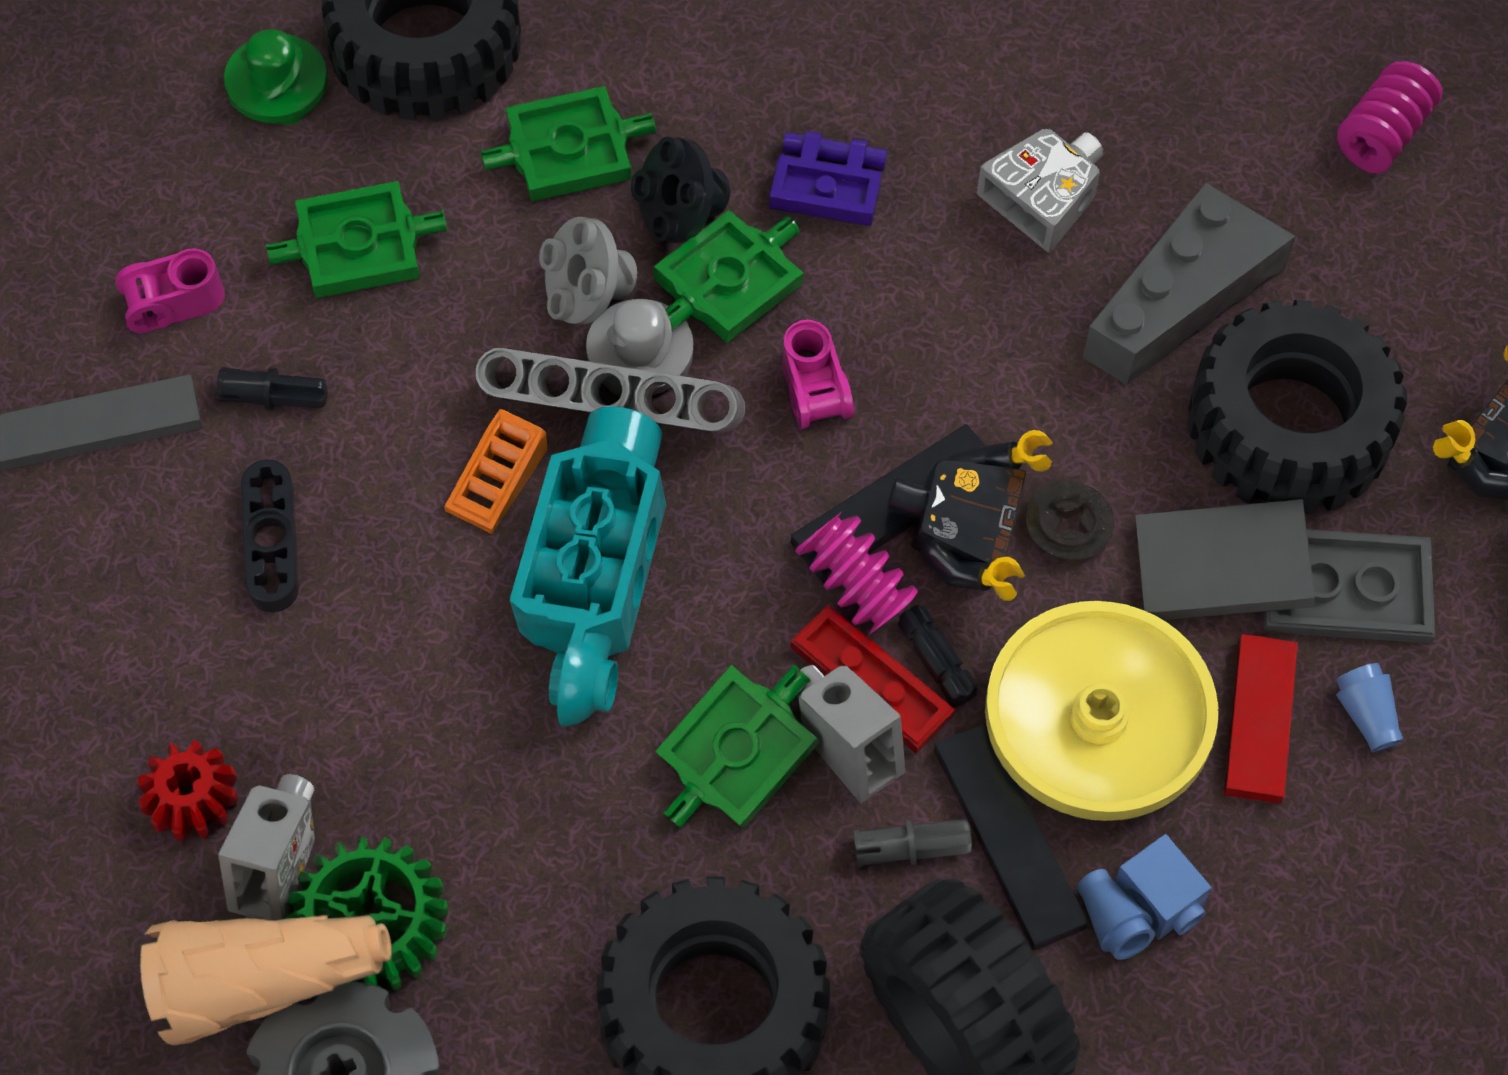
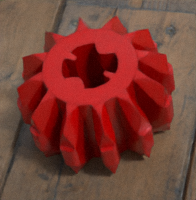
M194 739L186 752H180L179 747L170 742L167 748L169 757L163 760L149 755L148 765L152 773L138 776L137 785L140 792L144 794L139 798V807L143 815L152 816L150 822L153 829L160 834L172 828L175 839L182 842L189 832V827H195L197 834L206 839L209 834L206 822L211 819L217 824L227 825L229 818L224 808L237 805L239 797L236 789L231 787L237 781L236 773L232 766L224 765L223 753L216 747L204 753L202 744ZM193 784L194 791L183 795L181 788Z

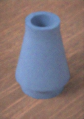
M1379 663L1356 668L1336 679L1340 689L1336 696L1366 739L1371 752L1386 749L1404 741L1399 729L1390 674H1383Z
M1105 869L1095 870L1080 880L1077 885V891L1083 898L1103 951L1111 952L1117 960H1124L1140 953L1152 942L1155 937V932L1151 927L1152 917L1112 880Z

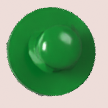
M266 29L255 33L248 42L233 53L224 72V84L230 104L244 116L263 123L290 125L301 121L321 101L328 83L326 65L321 53L308 41L276 29Z

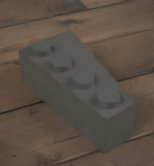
M1205 183L1089 326L1083 358L1124 384H1130L1176 350L1181 342L1195 332L1202 331L1214 322L1215 317L1234 303H1240L1268 278L1272 279L1286 268L1296 236Z

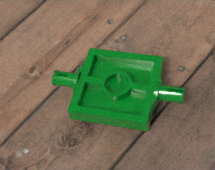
M606 86L505 107L510 129V144L486 150L482 149L480 150V155L485 172L515 164L516 169L524 177L530 201L532 202L631 180V166L626 153L627 139L656 134V127L651 112L645 115L622 119L611 105Z
M399 181L296 200L299 218L296 233L297 239L266 244L270 266L302 259L303 265L310 273L315 298H321L420 278L415 256L416 237L447 232V226L443 210L412 216L411 211L403 202Z
M728 210L701 230L697 236L689 239L657 263L653 269V280L676 300L665 309L671 322V331L673 332L676 327L689 317H694L702 321L728 343L802 285L804 273L790 262L780 249L792 238L799 235L797 224L794 221L791 222L790 217H784L770 230L762 232L748 226Z
M792 664L787 673L770 690L767 687L752 683L731 665L655 751L677 771L682 783L686 786L663 813L682 829L686 821L704 802L708 806L722 810L741 828L745 829L820 743L815 735L796 720L788 706L811 679Z

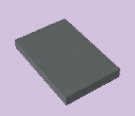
M1303 499L1135 515L1144 611L1162 620L1315 607V593Z
M1307 529L1315 607L1264 611V632L1433 643L1435 639L1431 537Z

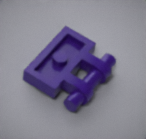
M807 131L805 136L786 132L782 152L800 155V158L779 155L770 193L769 208L872 226L882 172L864 169V167L884 170L887 150L868 147V141L852 139L851 143L822 139L823 134ZM818 159L846 163V166L818 161Z

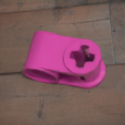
M196 248L186 249L177 254L153 261L129 265L119 271L115 277L117 290L125 296L128 307L125 314L126 325L131 331L136 333L167 327L171 323L213 312L222 304L225 297L224 286L214 260L210 254ZM137 279H141L142 285L137 286ZM197 281H202L196 285H191ZM152 310L153 316L149 317L147 311Z
M800 320L793 323L786 330L783 340L782 370L789 389L790 403L798 428L800 430L809 428L812 421L841 415L843 419L853 418L854 406L850 386L844 371L841 369L830 332L820 322L813 320ZM809 350L817 355L805 358L799 356L796 352Z

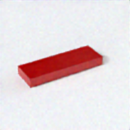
M829 604L790 641V648L807 663L814 665L824 676L839 666H848L901 716L903 743L916 754L954 716L955 709Z
M1241 634L1238 642L1224 795L1277 804H1281L1285 797L1298 642Z

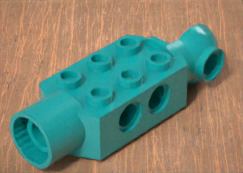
M609 406L592 411L588 417L580 447L551 455L510 596V604L519 633L534 645L542 646L557 653L550 674L549 700L551 705L557 706L558 722L561 727L576 725L591 717L596 711L609 712L612 708L618 684V663L608 660L611 655L629 649L666 509L660 471L655 468L663 437L662 430L650 417L628 408Z

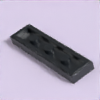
M967 424L963 425L791 534L790 543L796 549L842 511L839 516L841 520L856 515L861 519L859 526L853 534L855 538L868 533H872L875 536V540L867 552L868 554L916 524V518L887 510L890 493L896 478L925 486L927 477L937 461L945 460L952 454L985 446L984 443ZM812 551L801 555V557L811 566L818 553ZM830 568L815 572V574L824 583L832 571Z
M986 723L936 742L934 752L1032 950L1035 951L1086 930L1088 921L1019 785L1011 778L998 759L991 744Z

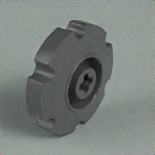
M360 982L337 985L333 988V991L319 994L317 999L309 1005H300L296 1002L289 1007L269 1014L255 1032L247 1049V1055L252 1065L260 1067L256 1075H334L338 1071L343 1070L346 1075H441L434 1041L419 1014L410 1007L400 1013L389 1011L391 1001L388 991L378 986Z

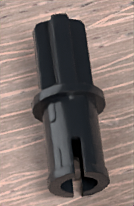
M221 367L217 377L216 393L219 402L253 403L264 405L265 409L273 411L274 404L322 408L327 401L328 385L326 380L320 378L279 375L278 369L270 367L267 372Z

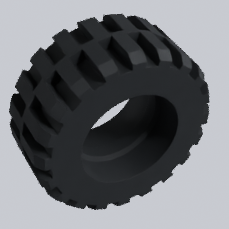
M322 0L321 9L330 60L334 65L336 76L341 84L349 87L350 94L359 102L365 104L370 99L372 110L387 116L393 110L399 112L400 119L416 121L417 115H430V120L433 121L445 119V112L455 109L459 115L474 108V100L480 98L485 102L497 92L496 81L501 84L507 82L514 71L513 63L519 58L521 29L518 0ZM418 5L443 6L464 16L451 29L438 35L424 38L398 36L381 27L388 18L397 12Z
M1294 300L1292 306H1283L1282 301L1263 303L1259 313L1254 308H1250L1235 315L1233 324H1223L1214 334L1211 345L1205 348L1188 405V410L1190 411L1187 423L1189 436L1192 440L1198 439L1194 451L1201 464L1214 463L1211 477L1222 487H1225L1230 482L1237 486V498L1251 504L1254 497L1267 502L1303 499L1305 514H1314L1318 503L1322 502L1326 510L1330 511L1344 506L1349 494L1353 498L1361 496L1369 489L1372 480L1379 478L1385 468L1405 420L1403 413L1407 406V389L1401 384L1404 374L1399 362L1395 358L1388 360L1391 348L1379 335L1374 338L1367 333L1370 326L1356 316L1351 321L1340 315L1342 309L1326 304L1325 309L1311 307L1312 301ZM1276 379H1291L1310 384L1325 393L1335 403L1342 415L1344 424L1320 433H1300L1285 429L1267 419L1257 409L1248 390L1260 383Z
M707 876V886L692 888L690 879H685L672 883V895L662 899L657 891L640 901L641 914L637 917L633 913H626L617 924V940L607 941L601 956L602 973L597 975V1002L601 1035L605 1038L606 1052L613 1067H621L623 1075H801L803 1071H811L819 1056L821 1040L825 1038L830 1001V979L826 977L827 960L822 945L812 943L813 928L804 916H797L792 919L789 916L790 903L776 893L772 894L768 901L759 897L760 885L742 880L739 889L725 887V876ZM703 955L733 957L751 966L766 981L771 995L770 1010L765 1021L756 1030L739 1040L724 1044L693 1042L671 1030L658 1014L656 994L663 978L677 965L691 958Z
M935 879L866 928L860 946V956L865 961L863 968L866 976L871 980L873 984L872 990L878 1002L885 1008L886 1016L894 1029L898 1030L906 1042L905 1045L912 1055L917 1057L922 1063L928 1075H1071L1074 1072L1080 1056L1079 1036L1074 1033L1076 1025L1071 1013L1066 1010L1063 1004L1064 998L1057 985L1051 982L1045 972L1047 969L1039 957L1035 956L1026 945V940L1016 927L1012 928L1004 919V914L993 903H987L983 895L975 888L966 887L963 881L957 879Z

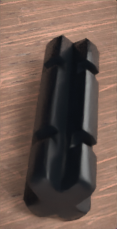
M920 604L915 605L899 616V628L908 641L914 640L916 645L913 649L935 682H942L944 687L941 691L949 703L955 707L963 705L977 695L978 684L968 670H962L960 666L963 662L940 628L933 627L934 619L926 607Z

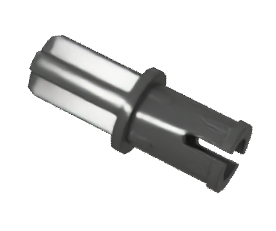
M911 819L905 820V826L863 831L853 830L858 868L864 867L863 865L910 860V866L917 865L916 859L967 854L971 851L972 846L970 827L964 819L912 825Z

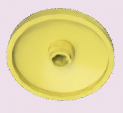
M1084 601L1059 606L1038 615L1017 630L1000 651L990 675L985 715L989 738L998 759L1011 778L1023 790L1046 806L1059 812L1089 820L1113 821L1149 814L1169 804L1188 789L1203 769L1212 749L1218 725V701L1215 686L1205 662L1193 645L1170 624L1151 613L1126 604L1106 601Z

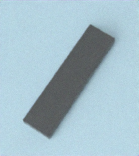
M191 374L0 414V471L202 429Z

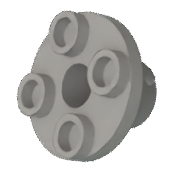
M588 217L572 218L558 230L554 239H546L540 248L539 261L541 267L545 270V286L548 297L547 310L551 318L555 320H563L572 324H589L604 313L611 300L627 298L636 285L637 266L634 258L627 251L617 250L610 230L598 219Z
M648 299L627 300L609 307L593 322L586 340L587 360L589 362L686 377L693 359V336L686 320L676 327L673 332L671 331V322L665 311L668 305ZM615 375L607 377L602 384L613 394L621 396L622 384ZM669 384L658 386L653 395L662 393L672 387Z

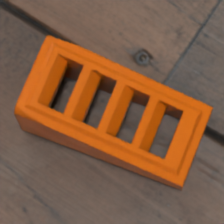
M499 409L444 506L445 511L493 534L547 452L546 432L539 426L503 409ZM494 455L513 463L514 466L510 469L493 461L492 458ZM484 474L504 485L499 489L479 478ZM470 492H473L494 503L491 509H488L468 499L467 496Z

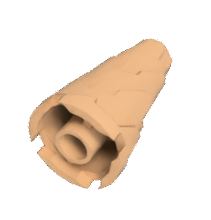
M326 915L273 921L254 918L208 922H178L173 920L152 925L145 933L149 934L152 938L158 937V940L155 943L144 944L141 947V980L151 1021L167 1018L172 1028L157 1032L159 1036L170 1045L187 1044L216 1034L233 1025L267 1016L298 1001L333 991V988L337 985L376 974L382 970L383 961L390 960L391 942L385 925H376L374 919L370 916L328 919Z

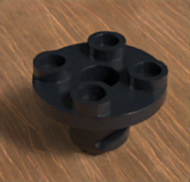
M663 137L649 152L642 170L634 173L631 180V193L633 198L639 201L642 218L654 241L685 243L697 236L704 227L708 217H717L724 212L730 199V184L722 170L711 167L704 150L695 141L681 137Z

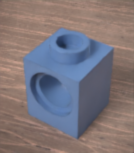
M1166 834L1120 866L1115 880L1152 917L1151 927L1158 940L1173 929L1178 935H1183L1197 925L1206 915L1203 907L1212 887Z

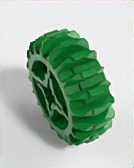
M362 835L356 843L357 850L347 852L346 846L337 841L334 846L335 859L329 861L325 856L316 853L313 861L318 871L317 874L300 871L297 879L304 891L290 892L288 902L295 912L287 915L286 919L326 915L328 919L365 916L368 908H372L374 901L377 914L371 913L368 916L374 919L376 925L384 924L390 938H397L399 940L391 945L390 960L383 961L380 972L350 982L362 980L367 985L378 986L377 980L387 978L390 987L398 991L402 986L398 972L405 969L410 976L419 978L422 974V969L416 957L435 960L438 951L432 941L445 939L446 925L440 919L449 914L447 901L439 898L444 892L442 881L438 877L429 878L432 873L431 864L426 859L414 862V851L408 845H405L393 855L392 842L386 837L379 842L376 850L370 849L367 838H364ZM362 879L360 884L347 892L337 891L352 881ZM387 879L401 885L411 894L416 902L415 912L402 910L400 903L386 899L387 891L385 886Z

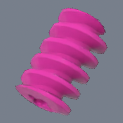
M1398 61L1387 65L1379 75V78L1374 81L1369 90L1338 128L1337 140L1345 157L1368 173L1379 174L1387 171L1392 165V160L1398 157L1402 152V147L1408 144L1413 137V133L1418 131L1423 124V120L1427 119L1433 111V107L1437 106L1442 99L1443 89L1439 80L1430 71L1415 63Z
M841 511L801 543L795 552L798 555L812 551L818 553L809 569L812 573L830 568L832 572L823 585L826 590L840 586L846 588L837 604L840 608H844L858 603L860 607L852 619V623L856 626L872 621L874 625L868 634L870 635L906 607L914 599L918 591L914 585L900 590L896 589L903 576V571L897 568L883 573L881 570L889 558L887 551L884 550L869 555L867 552L873 544L875 536L872 533H868L855 538L853 534L859 526L861 519L856 515L841 520L839 518L842 513Z

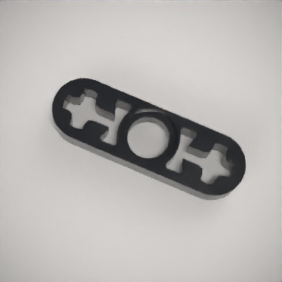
M260 460L250 465L243 473L241 479L245 584L254 606L265 612H279L291 606L299 593L294 487L289 470L282 463L275 460ZM273 478L276 485L272 489L274 508H264V500L260 490L263 486V479ZM266 526H279L285 530L284 539L276 546L263 547L255 542V536L258 531ZM276 562V571L281 584L277 586V593L267 594L264 587L268 581L266 563Z

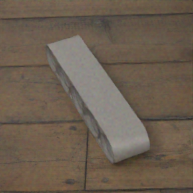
M494 348L485 352L478 360L476 366V380L480 388L487 394L499 398L592 412L601 407H609L602 401L599 389L601 383L607 377L615 375L622 384V394L616 403L609 406L638 411L650 417L656 423L712 432H728L735 429L742 422L745 414V402L741 393L732 386L716 381L506 348ZM510 359L515 365L516 377L509 387L502 389L495 379V372L497 366L502 361ZM562 367L569 376V385L562 395L554 397L549 392L547 380L553 370ZM669 384L675 392L676 401L669 412L659 414L653 407L652 395L658 386ZM722 392L729 401V411L723 420L713 423L706 416L705 403L712 394Z

